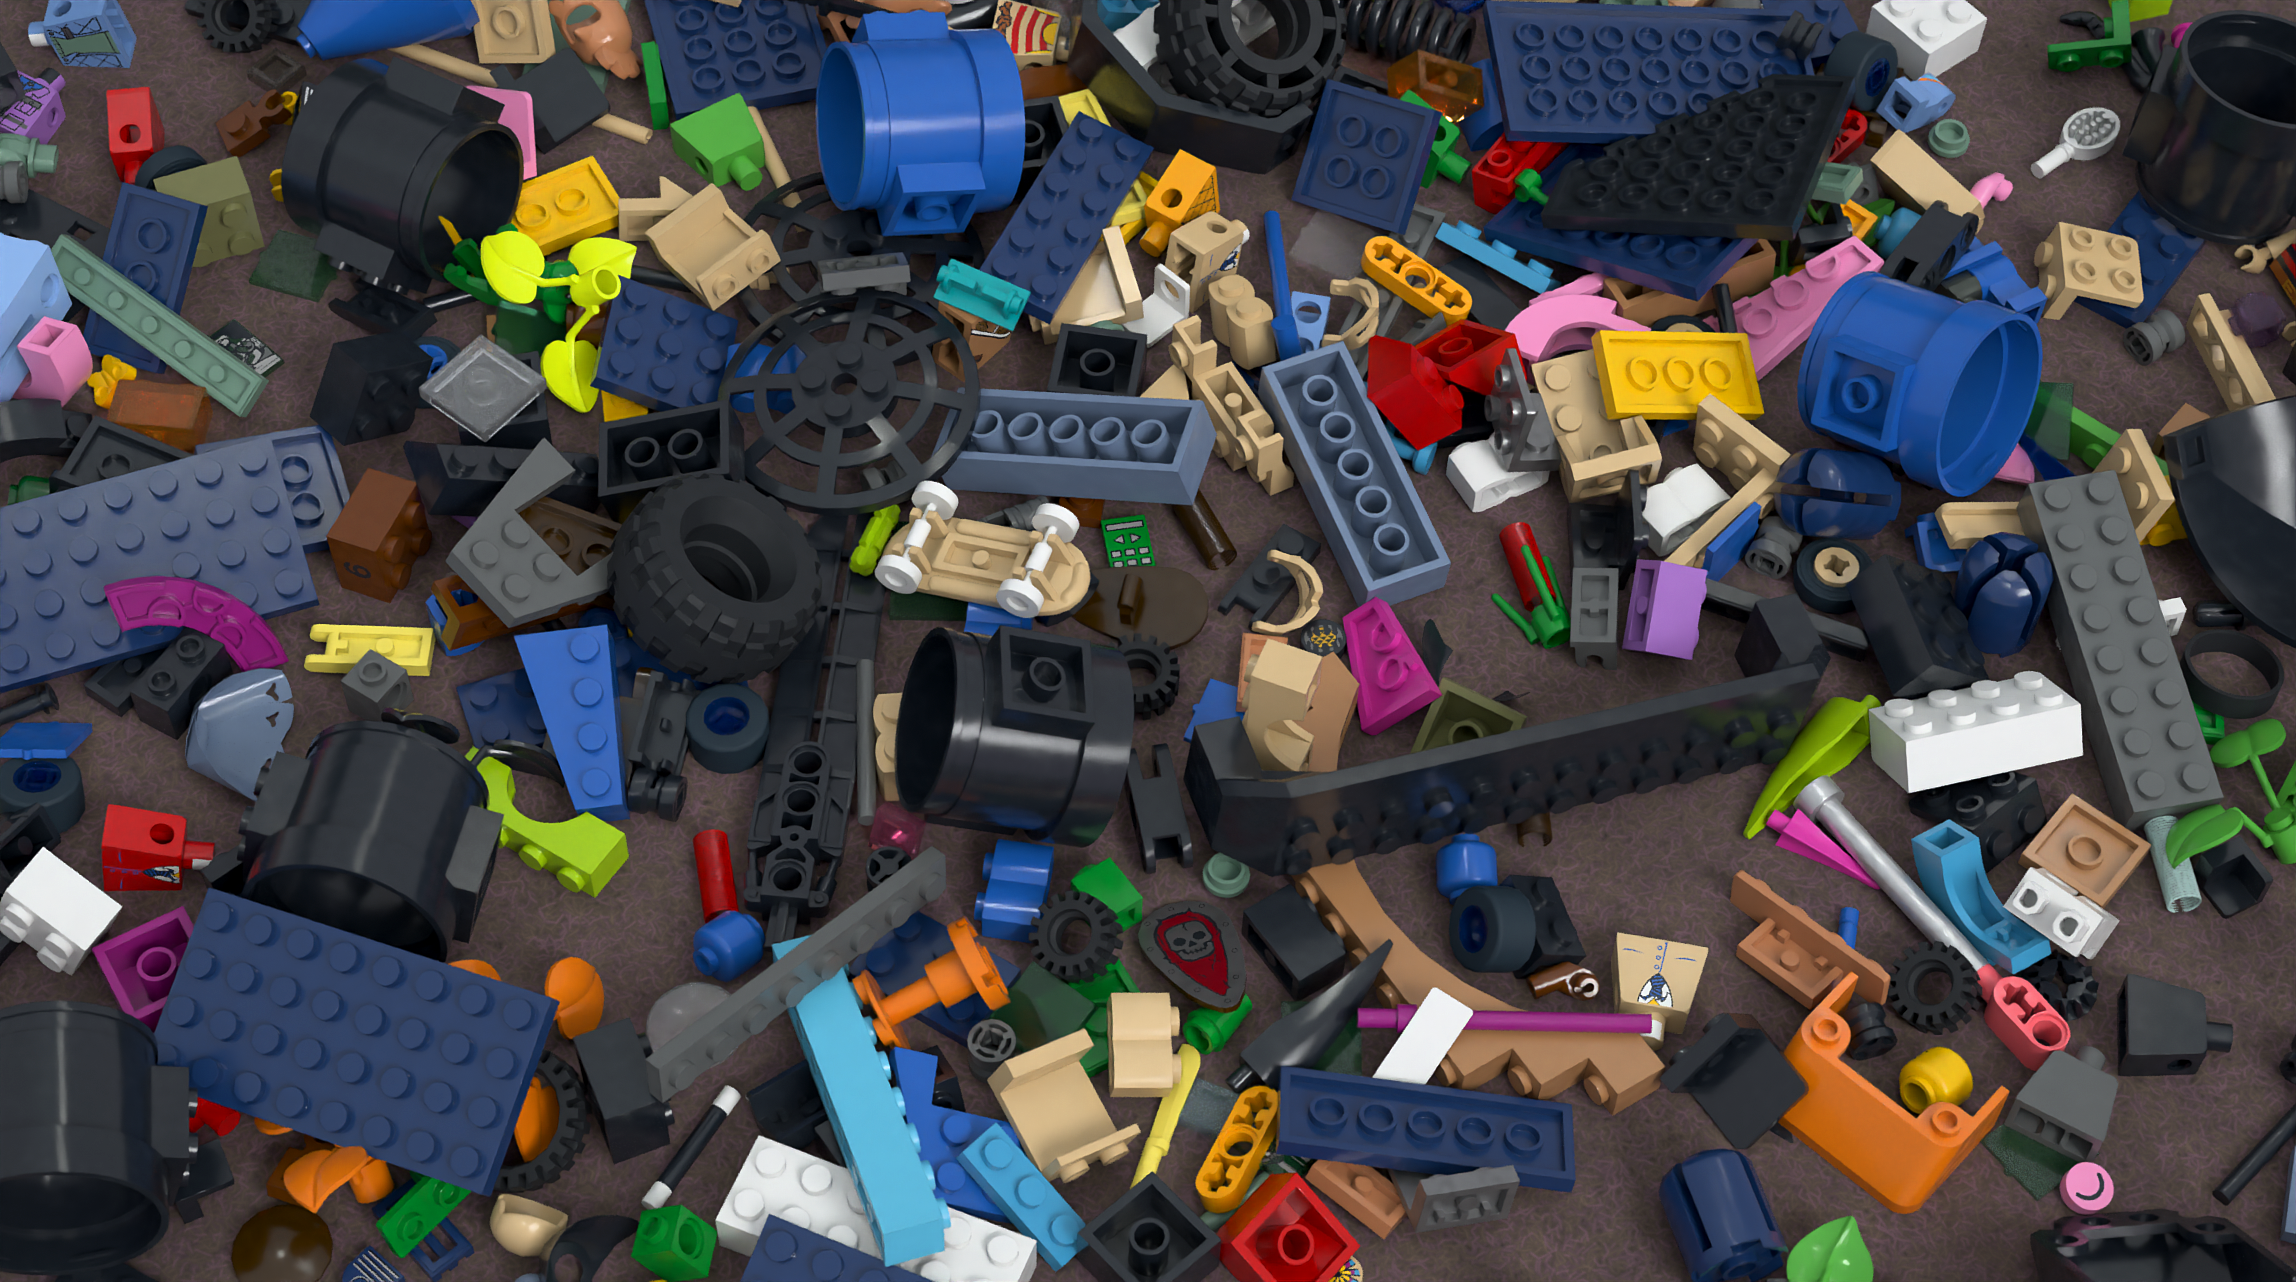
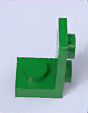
M2128 0L2111 1L2112 17L2104 18L2105 39L2048 45L2049 69L2072 72L2081 67L2100 65L2104 68H2113L2123 63L2132 62Z
M411 1170L410 1175L417 1184L378 1220L376 1227L393 1254L399 1258H404L471 1191Z

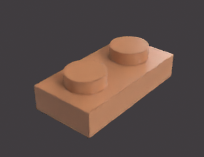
M1318 1159L1305 1177L1310 1183L1383 1239L1407 1216L1394 1184L1371 1166Z

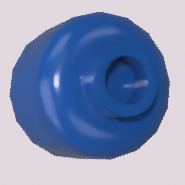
M1475 834L1455 835L1451 838V843L1442 846L1437 851L1435 856L1437 889L1442 896L1449 899L1450 904L1454 905L1456 899L1465 889L1474 886H1498L1497 855L1495 849L1487 843L1480 842L1479 836Z
M731 910L723 912L695 932L693 938V961L696 967L704 975L712 976L719 981L730 982L761 961L764 953L763 945L765 944L763 929L749 914H742Z

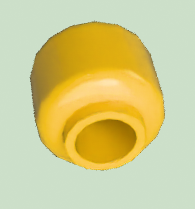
M1941 1046L1929 1048L1909 1061L1901 1069L1899 1076L1900 1095L1903 1102L1910 1110L1919 1115L1929 1105L1937 1102H1948L1960 1106L1970 1097L1973 1089L1972 1074L1967 1063L1953 1050Z

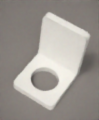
M1163 264L1157 265L1154 275V293L1142 302L1144 318L1120 325L1127 332L1147 334V347L1153 346L1173 330V324L1189 317L1190 286ZM1165 280L1175 287L1179 298H1176L1169 292Z

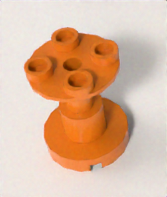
M963 916L947 925V930L955 949L925 964L926 976L886 997L877 981L866 969L861 971V975L852 979L853 985L865 1005L870 1004L878 1017L872 1020V1024L885 1047L889 1045L892 1050L895 1047L911 1050L900 1023L939 1001H942L944 1006L949 1008L979 992L992 1011L1011 1002L1007 996L1009 993L985 945L982 946L979 942L975 943L974 938L978 936V933L967 917Z

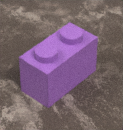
M1637 559L1622 649L1669 658L1692 660L1693 651L1699 639L1698 622L1701 604L1704 602L1707 592L1705 584L1707 570L1665 561Z

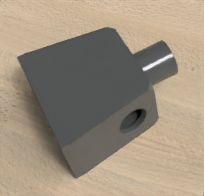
M2080 1047L2075 1057L2061 1050L2053 1051L2018 1093L2004 1125L2079 1163H2093L2107 1134L2119 1083L2115 1077L2101 1071L2106 1059L2094 1047Z

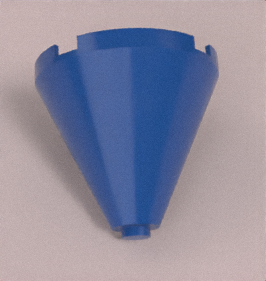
M311 0L297 25L301 34L295 39L310 59L317 55L323 61L467 36L474 31V25L480 19L471 0Z

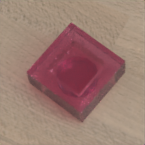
M886 801L877 809L868 847L874 850L886 846L898 847L906 851L911 860L918 856L926 821Z

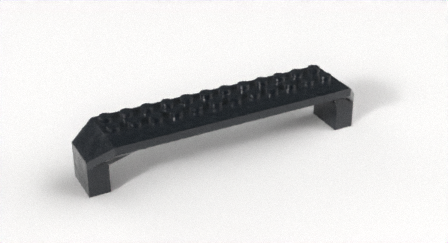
M1797 593L1755 602L1734 654L1745 676L1743 679L1332 772L1262 770L1240 716L1194 726L1183 780L1211 849L1270 877L1287 873L1289 875H1299L1317 866L1330 863L1342 865L1364 855L1373 853L1389 854L1400 847L1420 842L1422 844H1432L1443 837L1463 832L1475 834L1489 826L1506 822L1510 824L1521 823L1537 814L1548 812L1560 814L1578 805L1591 802L1603 804L1625 794L1634 792L1646 794L1668 784L1677 782L1688 784L1700 777L1715 773L1731 774L1745 766L1758 763L1765 765L1776 763L1783 759L1790 749L1831 657Z

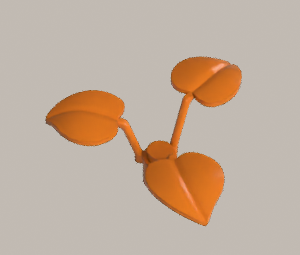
M567 957L558 960L547 973L544 989L545 996L560 1001L554 1020L557 1019L561 1035L567 1040H573V1037L595 1030L598 1026L604 1006V989L600 976L595 971V967L577 957ZM460 960L448 963V965L501 981L497 971L484 961ZM533 1076L514 1129V1135L524 1162L534 1160L548 1148L558 1129L560 1108L556 1093L551 1086L541 1088V1082L535 1076Z
M257 1117L254 1118L256 1128L264 1134L278 1135L292 1131V1129ZM334 1144L336 1148L332 1151L317 1150L311 1152L291 1164L283 1176L285 1186L292 1198L313 1213L317 1212L325 1199L333 1191L349 1181L355 1198L359 1203H371L387 1196L395 1186L386 1162L368 1156L362 1146L342 1147Z

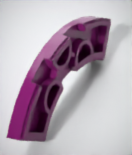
M166 576L138 577L104 586V592L122 632L133 628L155 625L174 627L183 625L193 628L223 643L226 651L235 660L242 672L258 668L270 669L289 661L279 638L266 621L246 603L217 587L196 580Z

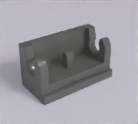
M1573 568L1570 647H1575L1576 663L1580 667H1586L1587 656L1597 655L1601 657V664L1604 669L1617 670L1619 569Z

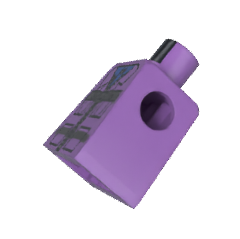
M49 67L36 79L17 70L26 99L0 109V133L19 134L30 139L33 137L39 138L40 144H47L66 117L58 93L66 85L65 80L56 70Z

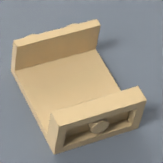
M1085 1028L1006 1060L987 1079L1029 1160L1048 1182L1060 1177L1063 1183H1067L1086 1173L1090 1169L1088 1164L1097 1160H1101L1103 1166L1119 1160L1129 1153L1126 1145L1141 1132L1137 1124L1117 1131L1079 1061L1094 1046Z

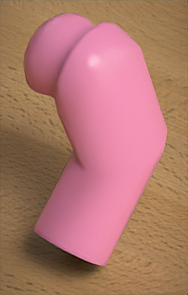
M1998 172L1992 173L1976 182L1970 193L1981 202L1983 209L1992 196L1997 201H2003L2012 192L2013 184L2004 179L2005 175Z

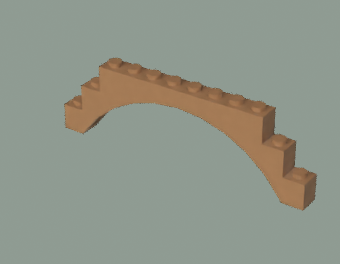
M1334 651L1322 657L1320 684L1304 720H1292L1299 727L1314 735L1312 760L1307 771H1337L1338 756L1357 707L1359 683ZM1354 860L1342 865L1330 863L1317 866L1305 873L1291 875L1296 882L1295 887L1301 897L1307 896L1313 902L1317 911L1321 914L1322 923L1327 930H1334L1341 937L1346 949L1349 951V959L1353 968L1358 966L1388 939L1393 942V946L1373 983L1383 1008L1396 1009L1397 1004H1417V1009H1419L1432 988L1436 987L1472 1010L1525 1011L1462 982L1421 952L1384 913L1359 873ZM1462 1030L1434 1073L1437 1079L1446 1087L1451 1085L1454 1089L1472 1091L1508 1070L1509 1081L1518 1094L1521 1096L1527 1094L1530 1099L1544 1101L1549 1100L1584 1079V1087L1591 1100L1597 1105L1603 1103L1613 1116L1659 1089L1661 1084L1660 1077L1664 1073L1665 1065L1639 1033Z

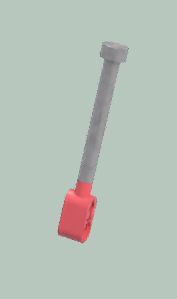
M1828 775L1818 777L1809 783L1794 800L1793 807L1796 810L1799 808L1814 824L1820 822L1933 945L1934 941L1943 942L1947 948L1952 945L1968 959L1981 979L1977 982L1982 987L1981 997L1987 1003L1984 1011L1985 1022L2019 1061L2027 1068L2037 1071L2053 1051L2061 1050L2064 1052L2070 1038L2069 1026L2045 998L2027 980L2016 976L2003 978L1841 804L1844 792ZM2036 1039H2042L2049 1043L2050 1046L2042 1045Z

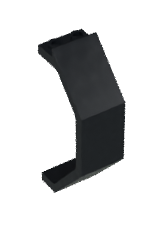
M1072 0L1068 67L1131 137L1153 147V151L1176 156L1181 149L1209 164L1263 175L1295 155L1313 114L1303 101L1278 117L1264 118L1172 95L1161 88L1101 21L1097 12L1098 0Z

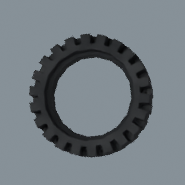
M543 1048L535 1072L543 1076L556 1093L560 1108L558 1129L548 1148L534 1160L517 1166L502 1165L493 1190L524 1193L525 1190L535 1191L542 1189V1184L544 1183L553 1184L561 1178L559 1173L562 1170L569 1171L576 1162L572 1158L576 1153L582 1154L586 1146L581 1141L584 1134H590L591 1123L586 1121L587 1114H592L591 1103L585 1100V1095L588 1094L585 1084L579 1081L577 1078L579 1074L573 1067L547 1049Z

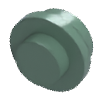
M1944 119L1930 130L1927 141L1930 149L1936 154L1947 158H1955L1967 151L1970 138L1964 124L1954 119Z
M1217 853L1210 858L1203 868V883L1209 892L1218 897L1231 898L1238 896L1245 891L1249 884V867L1222 853Z

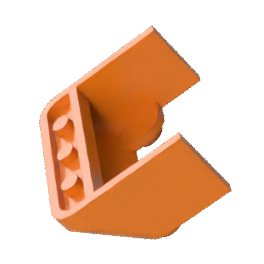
M1850 971L1808 1015L1783 1052L1806 1080L1809 1091L1778 1123L1886 1208L1896 1213L1908 1214L1917 1211L1994 1127L2010 1091L2001 1085L1973 1117L1952 1103L1937 1102L1929 1105L1915 1118L1839 1059L1846 1051L1851 1038L1850 1028L1841 1016L1847 1011L1859 978Z

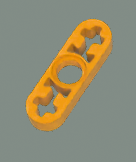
M1378 236L1367 242L1361 258V267L1368 276L1431 319L1439 312H1442L1447 327L1460 319L1466 320L1472 306V297L1464 287L1391 238ZM1382 255H1384V256L1387 257V258L1382 259L1381 261H1379V260L1376 259V258H1380ZM1399 266H1402L1399 274H1396L1394 271L1397 272ZM1409 275L1420 276L1426 281L1427 286L1424 288L1412 287L1407 283L1405 277ZM1434 289L1439 291L1435 292L1433 298L1431 297ZM1451 302H1453V303L1456 304V305L1452 306L1451 308H1448V307L1445 306V305H1449Z
M1254 1086L1245 1090L1236 1101L1196 1177L1195 1184L1201 1203L1208 1211L1226 1213L1235 1209L1242 1202L1262 1164L1261 1160L1265 1158V1153L1268 1147L1271 1146L1270 1143L1276 1137L1278 1093L1274 1089L1271 1090L1267 1086ZM1252 1112H1258L1255 1119L1253 1118ZM1245 1141L1253 1144L1252 1149L1245 1155L1232 1156L1228 1154L1229 1148L1237 1142ZM1226 1179L1229 1185L1228 1187L1222 1186ZM1214 1188L1218 1190L1216 1192H1212L1211 1189Z

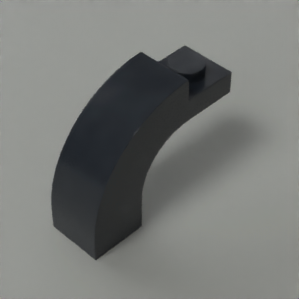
M37 398L0 402V463L31 455L69 458L93 420L92 414L62 410L61 401L57 399Z

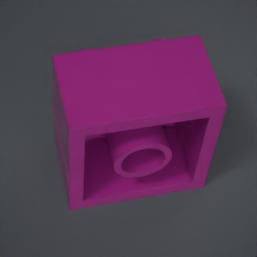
M183 906L91 948L120 1011L139 1019L152 1030L153 1034L155 1033L194 928Z

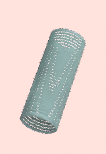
M2160 816L2147 822L2144 826V831L2148 843L2152 845L2150 851L2165 899L2164 901L2167 909L2175 913L2178 911L2174 910L2178 909L2172 908H2176L2173 905L2177 904L2171 903L2181 898L2180 900H2184L2180 901L2184 902L2181 905H2186L2182 906L2185 907L2182 910L2188 912L2199 906L2202 901L2189 858L2185 859L2175 869L2170 868L2172 866L2167 856H2165L2167 854L2166 845L2164 844H2166V838L2171 829L2167 827H2172L2178 819L2173 816Z

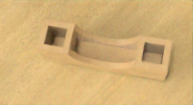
M1269 638L1261 654H1252L1246 667L1244 681L1249 682L1242 701V708L1247 709L1242 724L1262 770L1307 771L1312 760L1314 735L1299 727L1292 720L1303 721L1320 684L1322 656Z

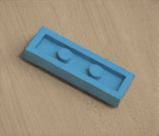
M1459 220L1456 226L1442 222L1435 236L1540 294L1546 291H1553L1562 284L1550 277L1553 272L1552 268L1532 258L1528 264L1514 257L1518 250L1497 239L1490 245L1479 239L1481 230L1464 221Z
M995 1122L958 1155L956 1159L1023 1236L1037 1240V1252L1056 1272L1077 1254V1232L1084 1228L1086 1224Z

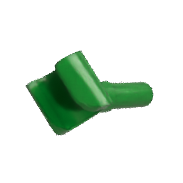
M1524 169L1515 178V183L1519 185L1515 189L1516 199L1520 202H1527L1531 198L1545 207L1549 197L1540 190L1543 184L1540 175L1532 169Z

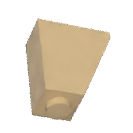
M1900 129L1870 159L1881 189L1905 208L1923 216L1936 200H1941L1948 204V211L1960 216L1967 212L1976 214L1979 217L1976 234L1981 229L1984 222L1983 218L1985 217L1981 202Z

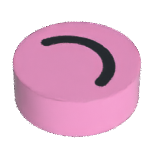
M2082 1162L2073 1166L2063 1175L2060 1182V1193L2063 1201L2071 1210L2082 1215H2091L2099 1212L2110 1203L2114 1187L2111 1177L2101 1166L2090 1162Z

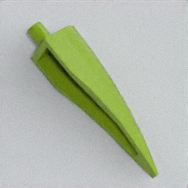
M1867 695L1861 702L1843 697H1833L1817 711L1793 741L1786 756L1780 760L1769 777L1754 806L1743 833L1744 837L1751 839L1767 826L1766 823L1775 809L1781 813L1794 803L1798 794L1809 783L1824 775L1830 777L1848 766L1871 742L1869 709L1881 707V703L1876 697Z

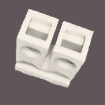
M2030 867L2003 906L2073 956L2079 957L2082 954L2088 959L2095 957L2120 921L2087 897L2077 896L2078 891L2044 868L2035 869Z

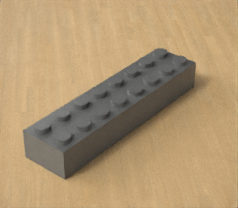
M2109 470L2029 483L2016 510L2024 535L2038 545L2037 553L2045 552L2052 564L2054 580L2046 598V604L2077 701L2081 704V714L2115 821L2130 831L2143 830L2147 822L2160 816H2173L2179 820L2196 809L2219 804L2224 796L2116 471Z

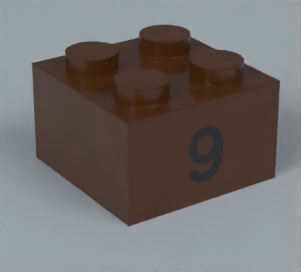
M371 468L366 470L326 536L341 587L391 603L398 589L403 590L408 585L413 564L419 555L423 556L426 554L432 540V532L429 530L425 515V505L422 503L416 482Z

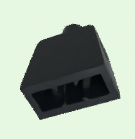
M2135 974L2126 975L2117 994L2118 1076L2194 1075L2200 1068L2207 1050L2230 1052L2233 1042V1026L2228 1023L2206 1021V998L2201 992Z

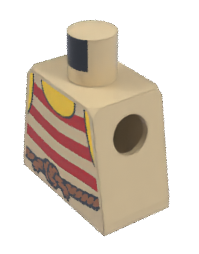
M1011 0L998 1L992 29L998 30L1007 40L1016 60L1018 71L1033 67L1057 65V61L1068 62L1069 37H1062V16L1058 12Z

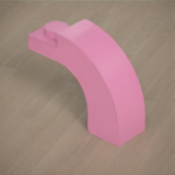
M1573 294L1548 298L1529 306L1509 323L1505 331L1515 333L1528 379L1526 382L1534 385L1530 371L1531 364L1547 361L1556 354L1569 350L1593 349L1591 337L1600 330L1651 331V328L1616 316L1617 301L1592 295Z
M44 316L21 340L17 348L26 362L29 372L12 398L19 400L37 398L57 399L61 401V406L63 407L82 387L92 374L93 362L88 345L77 325Z

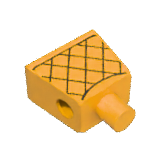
M1181 149L1179 150L1146 200L1144 210L1147 231L1139 240V244L1144 251L1152 256L1159 257L1167 245H1169L1170 234L1209 211L1216 213L1220 211L1216 167Z

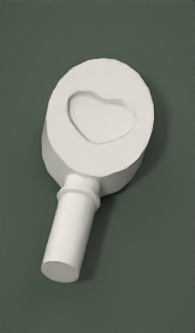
M2095 107L2083 109L2073 114L2064 124L2059 139L2060 145H2057L2054 150L2031 165L2033 175L2037 178H2042L2062 163L2068 162L2070 158L2083 161L2092 160L2107 153L2113 147L2120 130L2118 116L2111 110Z

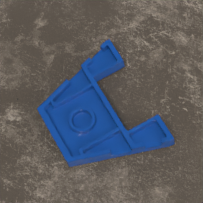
M895 1047L890 1052L889 1064L891 1071L895 1072L897 1086L900 1088L906 1109V1115L903 1116L905 1124L913 1123L915 1125L921 1149L917 1153L920 1161L928 1160L932 1167L936 1185L935 1190H932L935 1199L943 1197L947 1207L971 1216L1003 1223H1012L956 1159L958 1155L995 1122L1028 1158L1011 1124L1005 1121L932 1105L938 1056Z

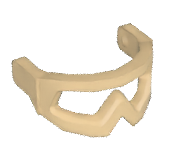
M1355 277L1349 281L1333 279L1330 283L1331 294L1350 296L1363 304L1367 312L1360 321L1342 335H1323L1322 347L1344 341L1348 351L1362 347L1369 341V338L1374 336L1379 325V294L1377 288L1369 280ZM1367 326L1366 330L1359 337H1357L1356 334H1358Z
M1270 550L1267 553L1266 559L1282 564L1295 578L1299 589V607L1294 617L1287 624L1275 626L1266 622L1255 621L1253 622L1252 631L1270 636H1279L1302 627L1316 616L1320 609L1318 601L1323 593V586L1314 567L1303 560L1301 556ZM1304 574H1305L1306 577L1308 578L1309 583H1310V585H1311V590H1310V592H1309V587H1308V584H1307L1306 579H1305V577H1304Z

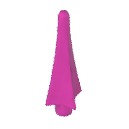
M1799 808L1792 819L1777 809L1774 810L1766 825L1781 834L1775 845L1831 867L1873 889H1880L1866 871L1826 836Z

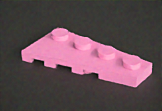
M1855 235L1806 262V268L1790 277H1786L1784 274L1770 282L1771 287L1750 299L1745 296L1732 303L1738 333H1747L1757 381L1761 380L1810 336L1822 310L1845 282L1862 272H1881L1884 260ZM1711 315L1702 320L1709 324L1716 333H1720L1717 317L1714 318Z

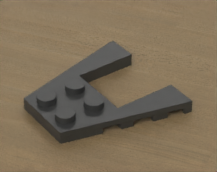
M545 438L539 442L445 560L508 628L558 613L561 607L573 603L582 605L592 602L598 595L608 593L607 563L614 552L577 576L518 514L569 481L575 472V469Z

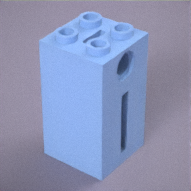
M0 233V402L10 401L29 372V368L20 354L17 345L44 316L62 321L72 302L49 245L36 240L28 241Z

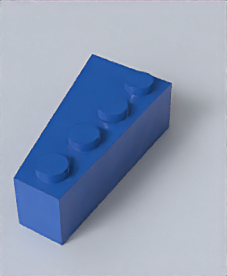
M608 625L515 635L514 638L578 816L588 812L604 822L630 819V812L627 807L628 789L615 641Z

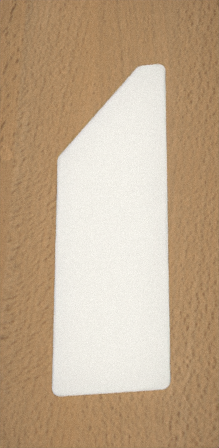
M1432 988L1372 1078L1425 1085L1473 1015V1010L1438 988Z

